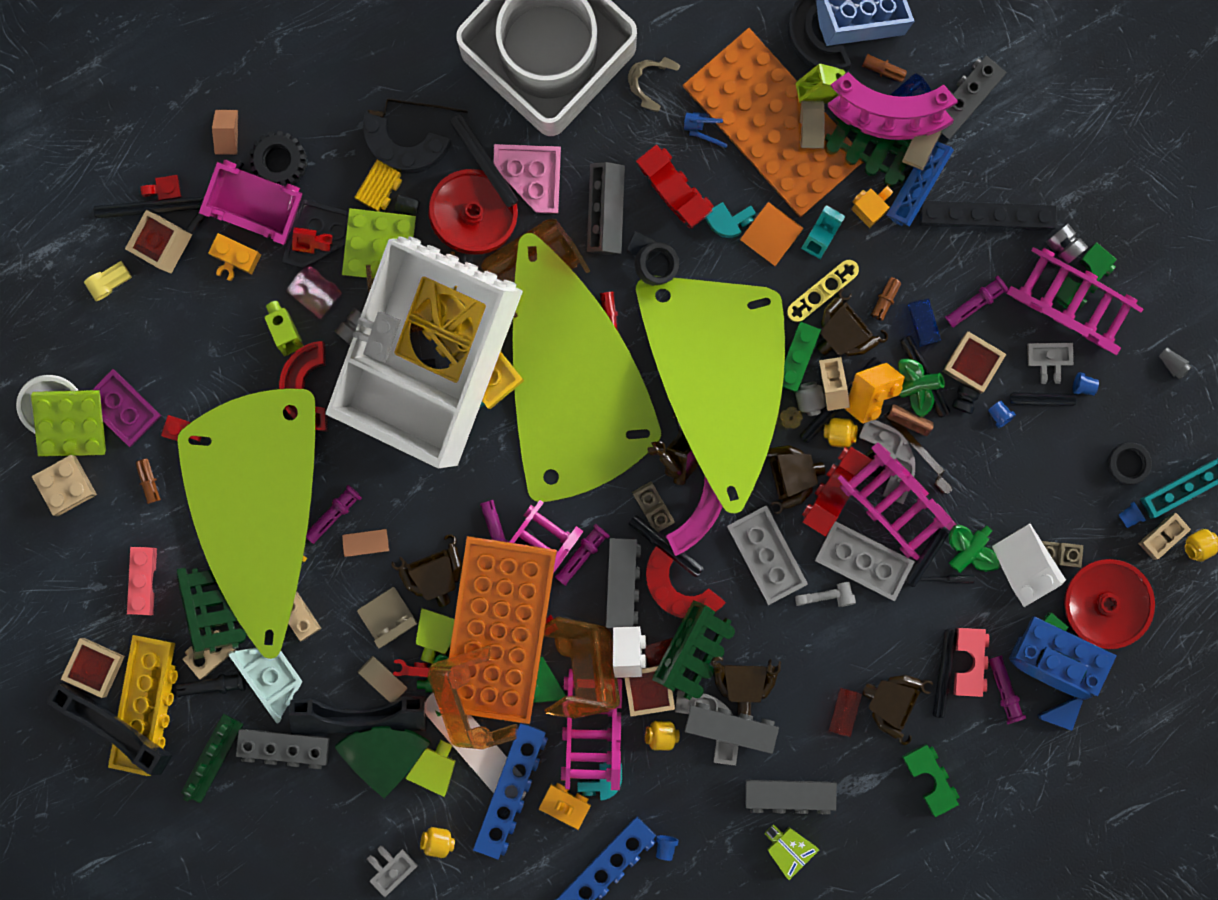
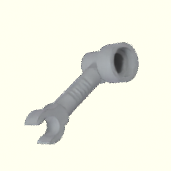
M850 582L837 584V589L795 596L796 606L837 598L839 607L856 604Z

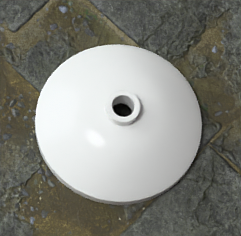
M42 375L29 380L20 390L16 403L18 416L25 427L35 433L31 400L32 392L79 391L71 382L54 375Z

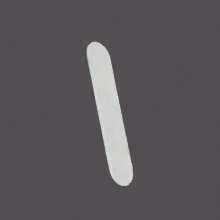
M444 691L432 693L425 702L427 717L494 793L507 757L471 715L441 711ZM435 710L443 713V715L438 717ZM514 766L513 773L516 776H522V774ZM513 785L505 789V794L508 797H515L518 793V789ZM525 791L523 792V795H522L521 800H522V799L525 797V795H526V792H525Z

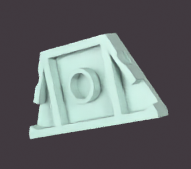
M257 648L230 651L228 653L229 657L275 722L279 723L285 709L290 705V700L293 699L294 693L302 683L296 671L282 651H280L277 657L272 659L265 658Z

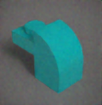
M722 202L712 208L713 212L705 217V220L717 235L725 238H734L741 235V230L738 226L745 227L753 222L752 217L755 216L756 212L752 206H749L732 217Z
M826 205L801 249L821 259L845 216Z
M600 763V770L611 768V765H607V763ZM622 763L620 772V787L622 784ZM600 779V781H578L577 783L578 792H582V796H595L596 791H600V800L609 799L618 792V790H611V782H606V779Z

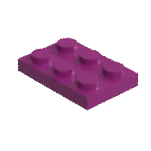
M114 369L93 389L100 390L103 422L129 447H132L162 416Z

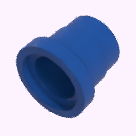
M1078 372L1073 383V393L1094 396L1098 390L1099 380L1085 376V373Z
M999 401L988 410L996 421L995 425L997 428L1003 427L1016 416L1002 401Z
M1132 502L1130 507L1118 514L1127 528L1140 521H1146L1135 502Z
M658 835L656 838L658 843L656 857L661 860H672L675 846H678L679 840L671 836Z

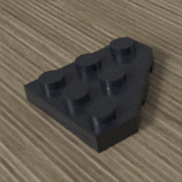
M301 198L282 263L304 269L345 246L349 211ZM294 227L316 230V236L331 234L332 244H330V251L316 248L314 254L293 251Z

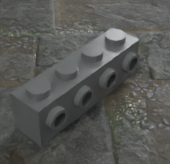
M987 55L983 60L980 58L976 60L971 66L973 72L968 77L964 74L956 84L959 88L954 94L951 92L958 103L946 110L954 120L953 124L943 129L940 138L946 143L1007 73Z
M609 162L590 164L587 252L603 255L621 254L625 165Z
M610 538L606 628L633 627V625H638V611H634V602H639V589H635V580L640 579V567L636 566V558L641 556V544H637V539Z
M696 702V706H690L685 732L773 754L779 730L778 726H774L775 721L763 718L761 722L753 721V716L740 713V716L737 717L731 715V710L718 707V711L709 710L710 705Z
M240 729L238 732L236 757H242L241 761L255 762V759H264V764L277 765V761H285L286 766L299 767L300 763L308 764V768L322 769V765L328 764L330 737Z
M746 780L745 807L750 808L751 813H763V809H772V813H786V809H795L797 814H808V810H817V814H831V810H836L837 783L823 781Z

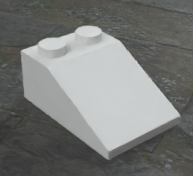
M1031 524L1026 525L992 546L1013 591L1024 607L1058 588L1066 581Z

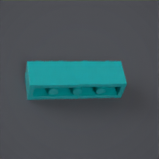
M1218 457L1141 498L1140 501L1150 519L1156 518L1218 485Z

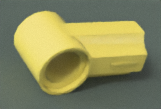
M120 261L104 272H98L84 281V284L94 300L99 301L111 294L114 288L132 277L126 266Z

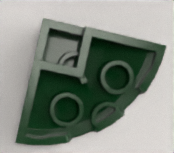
M390 726L372 727L370 731L362 733L357 731L348 735L335 745V749L373 790L385 798L415 765L429 746L430 741L407 729L402 732L392 730Z

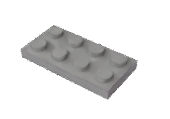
M767 505L727 526L768 605L808 585Z
M836 521L815 559V562L892 601L896 600L915 562Z

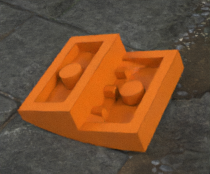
M768 202L740 240L776 266L804 228Z

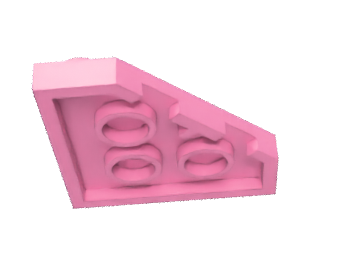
M494 144V164L509 185L536 213L558 214L561 147Z

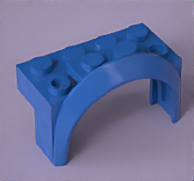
M1032 617L1023 637H1018L1009 660L1015 667L1039 681L1085 700L1099 695L1117 655L1037 617ZM1044 649V652L1039 660V663L1036 664V661L1041 653V650Z

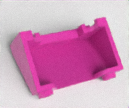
M224 160L223 163L217 162L199 213L208 217H217L218 220L229 222L261 234L266 238L271 237L277 243L286 244L303 195L299 192L300 188L288 183L285 187L236 168L237 164Z

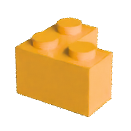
M888 363L856 373L848 397L850 407L845 408V410L863 424L876 420L881 414L884 400L896 397L901 393L905 376Z

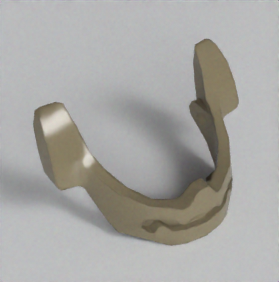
M666 57L661 62L644 60L635 63L628 74L631 91L642 99L641 106L650 111L659 112L661 106L641 91L638 85V78L642 75V70L648 66H657L663 70L666 68L679 70L680 65Z

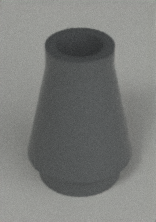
M1168 347L1159 355V358L1166 365L1174 378L1177 377L1179 380L1192 368L1188 360L1171 351Z

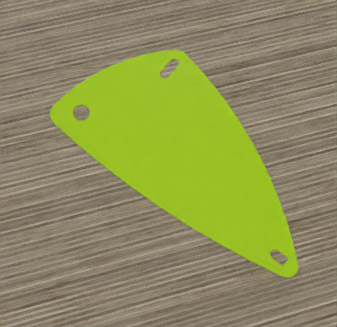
M527 233L519 239L515 272L516 288L523 292L513 316V367L524 380L514 389L528 493L534 501L539 502L541 500L542 502H547L587 492L624 473L648 453V447H653L651 442L660 440L661 429L640 372L608 315L569 266L538 236ZM536 246L537 260L535 262H531L528 258V247ZM647 429L650 431L648 438L628 439L626 437V432L629 430ZM549 469H553L559 474V480L553 485L547 484L543 478L544 473Z
M673 278L665 284L652 286L639 280L636 285V293L642 319L660 377L681 429L723 508L729 513H739L744 508L763 467L779 412L785 363V330L781 296L770 288L682 278ZM659 289H666L670 292L671 297L669 301L662 303L656 299V292ZM763 298L771 300L768 306L756 309H749L747 306L749 302ZM729 486L735 487L739 497L738 500L730 501L727 493Z
M306 389L269 390L231 400L206 412L186 426L178 435L180 465L188 505L207 562L237 620L259 652L268 659L277 657L282 648L297 590L308 529L314 469L315 398ZM287 405H294L298 410V415L294 420H287L283 416V409ZM190 436L210 437L212 443L209 446L192 445L188 439ZM269 629L274 633L273 646L264 645L265 632Z

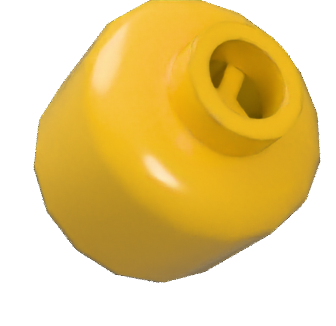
M833 418L829 425L824 427V438H828V443L831 446L847 448L857 440L858 428L851 419Z
M1201 529L1193 533L1186 539L1185 551L1192 560L1199 562L1214 556L1218 552V536L1207 529Z
M654 721L650 727L646 728L645 741L652 750L669 751L673 749L675 743L679 742V730L675 729L672 722Z
M434 827L429 828L427 832H423L420 842V848L424 850L426 856L445 858L449 851L453 852L455 839L451 838L449 830Z

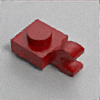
M178 175L155 178L156 185L140 186L143 197L158 195L159 200L182 198Z
M294 227L293 251L313 254L315 248L330 251V244H332L331 234L316 236V230Z
M168 415L161 436L178 441L179 433L191 422ZM190 436L189 438L201 442L202 436Z
M402 659L394 660V663H399L403 667L401 672H393L395 676L432 677V668L428 667V663L414 662V666H408Z

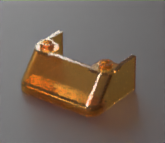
M548 219L525 233H532L538 236L570 269L580 264L586 273L590 272L576 245L556 219ZM522 236L485 258L481 264L482 269L496 274L497 279L500 281L509 280L515 283L518 243ZM536 246L528 247V258L531 262L537 260ZM516 312L513 316L514 319L518 317Z
M556 617L545 624L544 636L555 638L558 652L563 656L571 657L575 696H565L546 708L545 714L580 718L610 712L617 708L620 704L618 680L614 676L613 639L611 632L601 625Z
M490 646L436 662L430 666L428 671V679L450 741L459 748L482 750L517 739V724L492 732L482 726L471 729L457 688L467 685L470 680L471 674L468 666L489 660Z

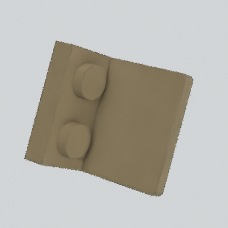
M392 587L357 610L374 637V642L378 648H382L418 624L395 587Z

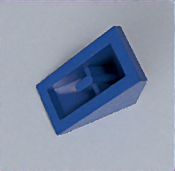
M1074 697L1037 716L1040 720L1072 731L1083 700Z

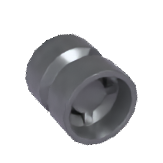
M1069 224L1046 241L1053 252H1059V259L1066 264H1069L1088 248L1081 238L1075 237L1076 232ZM1068 238L1071 243L1063 248L1060 243Z
M356 308L347 316V322H342L334 331L350 345L353 339V331H356L358 325V317H361L362 314Z

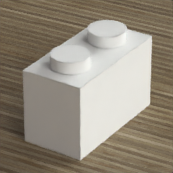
M640 627L613 628V669L615 678L642 677V668H646V655H642V649H646V636L641 635Z

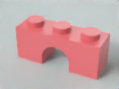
M130 547L127 614L154 615L155 593H153L152 581L153 573L156 570L157 548Z
M956 628L955 650L968 652L972 657L973 663L967 672H954L953 695L983 697V692H987V679H984V670L988 669V656H985V647H989V634H986V629Z

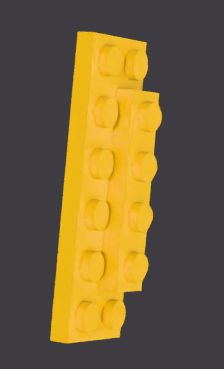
M449 294L439 295L442 324L444 326L465 309V306L455 296ZM428 298L418 307L415 315L434 323L431 299ZM468 317L452 332L471 340L473 336L472 318ZM426 329L422 330V333L429 341L434 340L438 345L435 348L443 358L447 356L451 361L450 367L457 364L468 351L467 348ZM501 351L482 402L488 409L494 407L524 381Z
M133 635L117 717L163 749L166 742L163 732L170 721L167 710L174 699V695L171 693L172 684L178 678V673L175 670L176 665H171L175 643ZM112 744L108 768L151 776L134 765L120 749Z

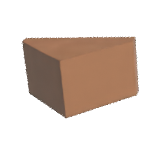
M215 110L212 125L215 155H237L238 110Z

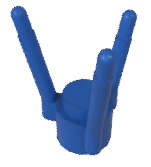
M686 113L684 130L690 131V136L702 138L725 148L728 146L720 140L698 132V130H703L704 123H723V119L709 118L710 116L707 113Z

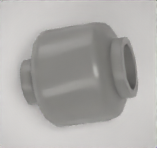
M817 382L803 383L799 386L797 393H795L798 409L801 412L807 413L808 416L820 414V410L826 406L824 388L821 385H817Z

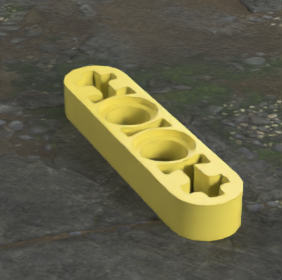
M845 260L788 307V318L792 322H801L858 275L859 267L857 263L852 260ZM844 265L848 267L852 265L854 267L852 270L853 275H845L842 279L846 282L842 283L840 277L834 273L838 271L840 275L845 270ZM833 278L837 281L838 286L835 290H828L826 288L825 282L827 279ZM817 292L820 295L821 300L818 304H811L809 302L808 295L810 293ZM804 299L805 304L809 308H811V310L808 311L807 308H805L801 312L802 317H793L792 308H800L803 305V303L800 301Z

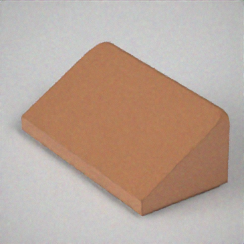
M895 404L892 405L887 416L888 419L924 436H928L933 429L932 421L923 417L919 418L915 413Z
M387 529L342 535L344 557L390 551Z

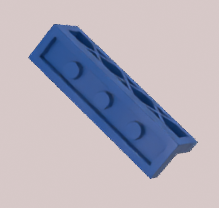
M937 141L923 171L915 167L913 168L886 214L895 224L900 226L905 224L910 227L953 153L954 149Z

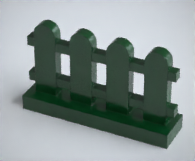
M838 117L835 119V122L838 123L832 135L827 133L824 139L827 141L826 151L829 154H835L839 148L847 152L845 156L847 164L855 165L860 159L867 163L864 168L867 175L874 176L878 170L885 173L884 183L889 187L895 186L897 181L903 182L905 176L901 174L907 164L902 161L912 139H880L879 137L861 132V129L851 124H846ZM850 130L858 134L851 146L843 142ZM869 141L877 145L871 157L863 153ZM888 152L896 155L890 168L882 164Z
M186 568L177 569V581L195 660L204 658V651L209 650L210 654L216 653V648L231 645L233 649L238 648V644L246 640V632L243 629H234L233 623L239 621L230 609L222 591L219 588V590L202 592L201 587L217 584L212 571L198 572L196 568L192 569V574H187ZM195 588L197 594L192 595L190 589ZM223 604L224 610L207 613L206 607ZM195 609H200L201 615H196ZM228 626V631L214 634L211 632L212 627ZM205 629L206 635L204 636L200 635V630Z
M693 600L651 680L672 691L675 688L685 693L683 697L691 700L692 697L700 698L704 690L702 686L698 685L702 677L709 679L714 674V668L709 663L713 657H722L724 655V648L719 645L723 637L730 639L735 634V629L730 625L732 621L724 618L723 621L714 616L715 611L710 607ZM707 628L716 633L713 641L703 636ZM696 648L706 653L702 661L693 656ZM686 668L695 672L692 681L682 676Z
M225 713L222 715L181 791L185 795L183 800L189 802V800L193 799L198 803H202L235 742L239 730L244 725L242 722Z

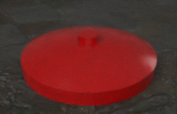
M465 169L451 173L438 183L432 193L428 213L432 229L444 244L458 252L476 255L492 252L501 247L510 238L517 222L518 208L517 203L510 208L505 205L482 170Z
M1106 559L1084 566L1073 576L1066 589L1064 610L1071 629L1079 638L1100 648L1117 649L1134 643L1147 631L1154 616L1155 598L1149 581L1140 570L1124 561Z

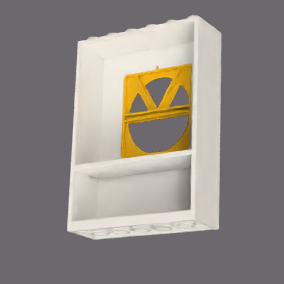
M399 236L398 239L388 240L360 317L374 322L377 313L383 312L401 320L387 361L382 363L364 355L367 342L353 337L326 415L436 468L458 466L523 291L516 288L517 284L509 280L500 281L497 279L496 274L488 271L480 272L477 270L478 266L465 262V264L458 262V257L451 254H446L445 256L439 253L440 249L434 246L427 245L425 247L416 238L408 237L407 239ZM449 294L461 300L466 307L443 326L439 295ZM428 298L431 299L434 323L415 315L418 307ZM468 317L472 318L473 336L471 340L452 332ZM411 323L467 348V353L457 364L449 368L435 369L425 365L419 360L412 348L410 340ZM359 324L356 328V331H361L367 335H370L372 330Z

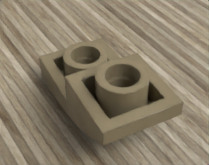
M801 101L800 123L802 126L800 147L824 148V102Z
M942 130L928 136L914 137L902 162L923 171Z
M651 481L632 492L650 525L659 532L675 523Z
M1042 541L1056 565L1081 568L1084 545Z
M374 656L358 671L390 703L396 701L407 690V686Z

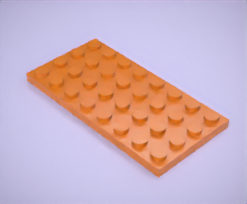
M748 28L683 84V87L710 118L723 119V123H716L718 127L801 218L858 168L863 161L859 159L855 165L847 164L845 161L847 152L840 148L837 153L829 154L826 151V140H824V148L800 147L802 124L800 123L801 103H799L795 84L797 80L755 33ZM824 112L825 139L827 133L833 134L837 125ZM846 136L843 142L851 146L852 142Z
M467 536L441 711L530 724L557 550Z

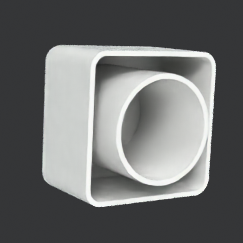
M484 0L457 31V42L463 60L533 126L547 136L560 134L632 58L636 51L637 28L634 21L611 0Z

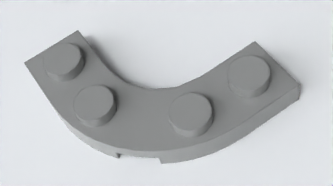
M877 420L864 423L858 438L872 444L879 442L890 452V456L894 460L897 459L914 477L915 458L905 437L896 429ZM898 475L890 476L882 496L887 497L900 485L902 479ZM908 491L903 493L895 502L903 505Z
M677 691L675 712L689 714L690 706H696V702L710 705L709 710L718 711V707L729 710L724 703L711 695L703 693L698 699L692 697L691 700L683 697L685 694L683 691ZM716 740L714 763L736 765L739 745Z

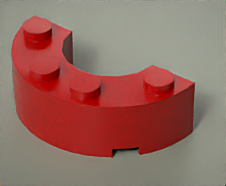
M656 144L636 162L642 173L648 176L652 182V187L683 223L687 222V226L692 229L713 212L712 208L714 206L707 197L702 198V195L695 187L692 189L686 183L688 182L687 177L682 171L677 172L673 166L670 153L665 148L661 150Z
M323 341L313 342L299 348L287 360L280 375L279 389H304L310 372L317 367L326 366L325 343ZM287 405L285 409L295 419L298 415L297 408L294 405ZM315 406V430L328 432L327 409Z
M845 447L838 457L840 462L837 466L833 464L826 474L829 476V479L825 484L821 482L814 494L817 495L814 503L812 505L808 504L802 513L805 517L803 523L825 537L849 499L840 488L842 483L838 477L841 475L847 481H850L872 461V459L853 447L849 449Z
M657 546L654 548L647 563L646 580L651 596L663 610L676 617L684 618L693 600L710 607L715 612L726 603L709 588L696 596H684L677 592L669 579V570L673 559Z

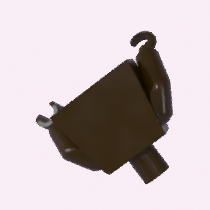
M845 288L840 289L837 298L831 301L823 313L821 320L823 329L820 333L825 339L817 345V348L824 356L833 349L839 356L842 354L847 356L864 355L876 347L879 342L884 343L888 340V334L885 330L880 331L884 334V340L879 336H873V333L847 304L852 294L848 298L842 297L841 293Z
M675 413L672 415L673 419L677 418ZM678 422L680 427L678 429L679 433L667 447L666 453L665 444L661 441L651 442L653 447H648V453L651 456L659 455L660 461L665 466V474L672 477L675 484L684 485L697 467L698 462Z
M790 445L769 448L767 456L770 458L769 461L779 500L783 499V502L774 501L771 503L770 506L774 504L780 506V511L773 514H780L784 508L789 509L802 504L809 497L813 490L812 487L818 485L817 476L825 474V466L822 462L813 463L810 454H804L802 450Z
M454 535L444 537L445 541L448 538L454 540L448 544L447 550H442L408 565L403 558L399 557L402 561L401 567H396L392 561V567L399 571V577L406 589L418 597L424 596L426 601L435 598L439 607L446 606L451 602L448 592L455 590V583L460 577L462 565L458 549L454 547L457 542Z
M715 657L711 660V664L714 667L715 685L721 695L728 698L729 702H738V715L740 713L751 715V702H761V699L768 697L775 686L777 675L781 670V661H779L778 666H772L771 659L768 660L767 666H722L720 663H715L716 661H723L722 657Z
M908 675L893 676L887 681L881 680L878 687L868 683L862 695L872 699L869 709L873 711L872 717L879 729L895 739L898 738L900 744H909L912 737L909 735L908 740L903 742L904 734L902 730L920 692L925 694L931 693L924 690V685L926 683H933L929 680L920 681V679Z

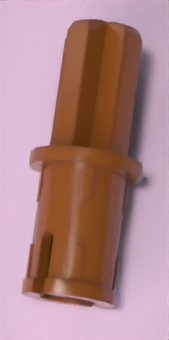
M867 54L862 67L879 73L881 77L884 75L898 82H903L907 73L906 70L888 63L889 60L885 62L870 54Z
M889 278L882 294L878 295L879 300L870 314L873 318L877 316V320H884L890 305L894 304L893 299L901 286V282L898 279Z
M142 459L137 461L136 466L141 480L139 485L143 487L147 504L161 500L155 483L157 479L153 477L149 460Z

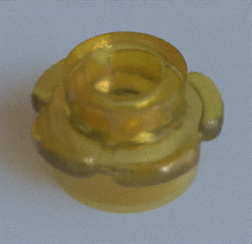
M788 407L786 411H782L780 415L782 425L785 428H797L802 420L801 412L797 411L795 407Z

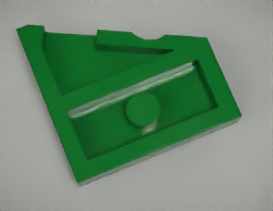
M540 657L533 702L567 700L565 693L545 659Z

